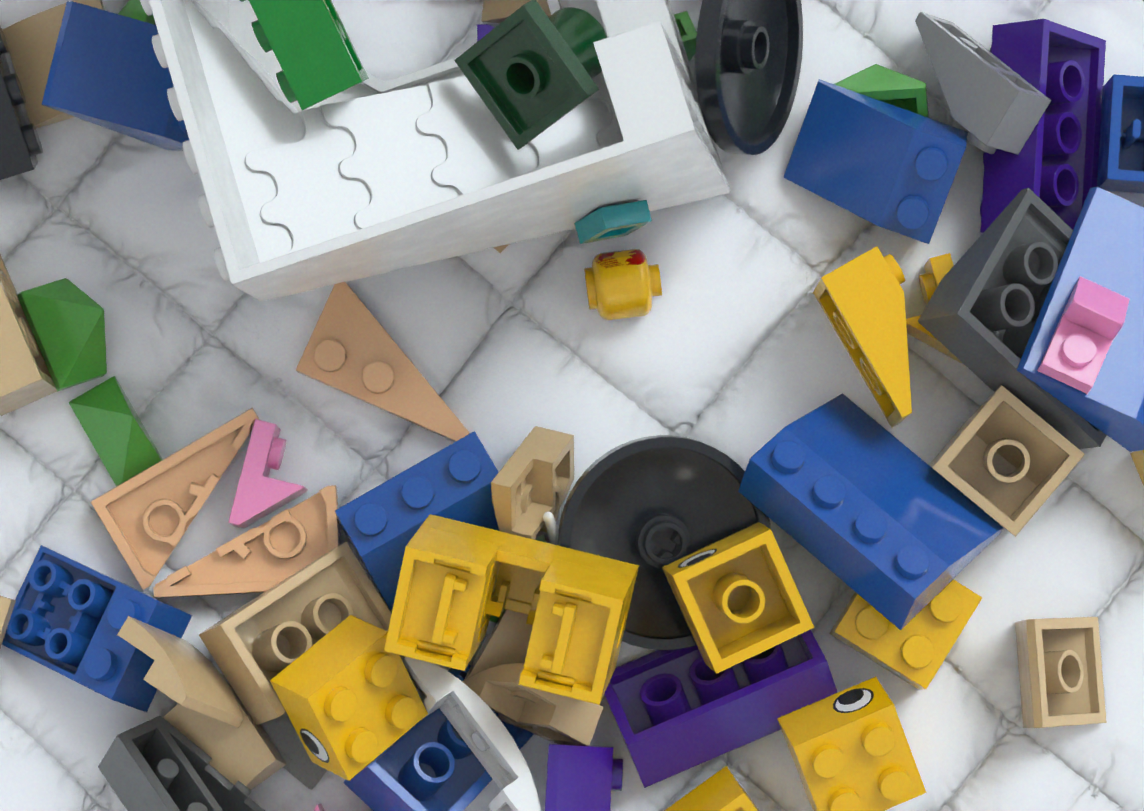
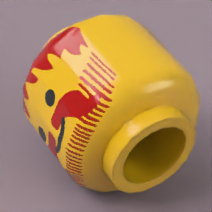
M639 249L597 254L593 259L592 267L584 268L589 310L597 309L599 315L605 320L645 316L651 311L652 297L662 296L659 265H648L646 255Z

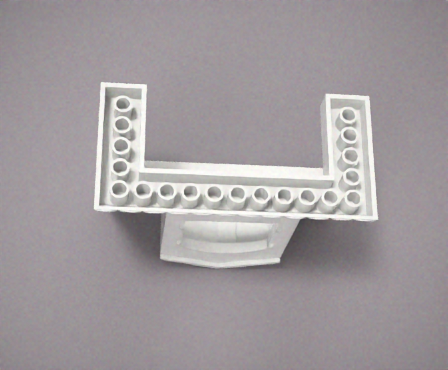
M140 0L145 13L148 16H154L158 34L152 36L153 48L162 68H169L174 87L167 89L171 109L178 121L184 120L189 137V140L183 142L186 161L192 173H199L205 193L198 196L200 210L209 228L215 227L220 247L214 249L217 268L225 282L230 280L233 286L259 301L315 290L323 286L379 275L396 269L484 251L488 248L575 229L574 223L602 207L647 200L649 211L731 193L715 142L710 136L702 116L697 85L669 0H547L551 15L562 8H579L591 14L603 27L607 38L593 42L602 72L592 79L600 90L519 150L454 60L456 58L386 82L367 73L369 79L307 109L301 110L298 101L290 103L280 88L276 73L282 71V68L273 50L266 53L254 34L251 23L258 19L249 0L243 2L240 0Z

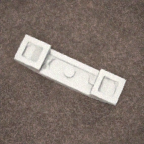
M410 657L404 658L403 663L428 715L440 708L501 789L497 796L488 804L491 811H542L537 789L527 763L513 737L491 708L465 683L444 668L434 663Z

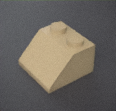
M1000 385L961 426L929 465L1016 537L1085 454L1005 387Z

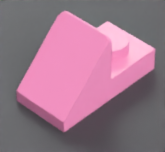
M1080 276L1037 371L1088 394L1093 387L1113 339L1123 326L1129 298Z
M255 419L228 521L233 526L246 528L308 491L304 486L268 477L270 469L279 470L286 447V439L279 438L281 429L276 424Z

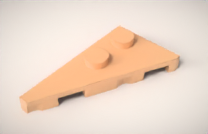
M347 283L334 284L296 371L451 441L456 442L470 434Z
M253 407L91 501L92 506L142 590L152 584L160 569L249 436L255 419L259 420Z
M326 486L319 490L317 494L290 509L278 513L264 524L252 528L216 548V551L170 574L166 579L155 584V587H153L154 598L266 592L340 545L339 521L335 510L338 509L337 486Z

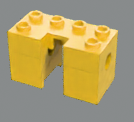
M429 514L405 547L384 651L465 671L486 635L490 616L500 617L503 610L507 609L527 614L526 624L533 625L524 668L518 685L600 705L617 665L639 565Z

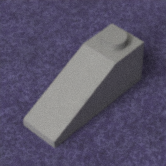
M920 12L915 20L951 115L954 120L969 131L966 137L967 140L989 154H994L996 149L1018 155L1051 100L953 22Z

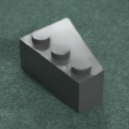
M157 716L118 734L98 766L127 811H265L248 797L251 793L249 788L239 780L235 785L232 784L209 764L212 760L209 755L162 716Z

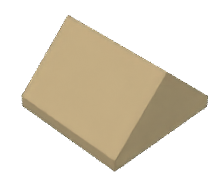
M1098 617L1028 619L1015 622L1023 728L1107 723Z

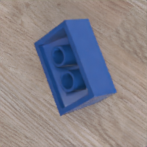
M475 431L335 510L340 525L390 611L393 609L405 547L429 514L499 531L491 491V482L499 472Z

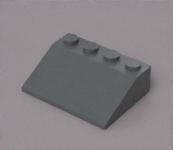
M1026 188L1018 193L942 278L918 322L991 390L995 392L1000 385L1005 387L1078 449L1101 447L1106 434L1017 371L1073 232L1030 188Z

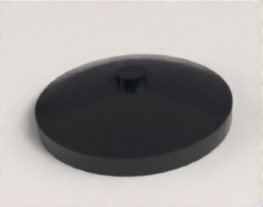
M801 0L702 1L695 54L697 93L707 130L714 142L725 152L758 155L768 150L781 134L793 106L801 70L803 50Z
M657 435L621 444L606 452L585 470L574 485L564 505L559 523L558 546L639 565L622 641L628 644L655 650H674L697 645L662 567L758 522L771 529L769 517L738 492L745 471L728 455L703 442L687 437Z

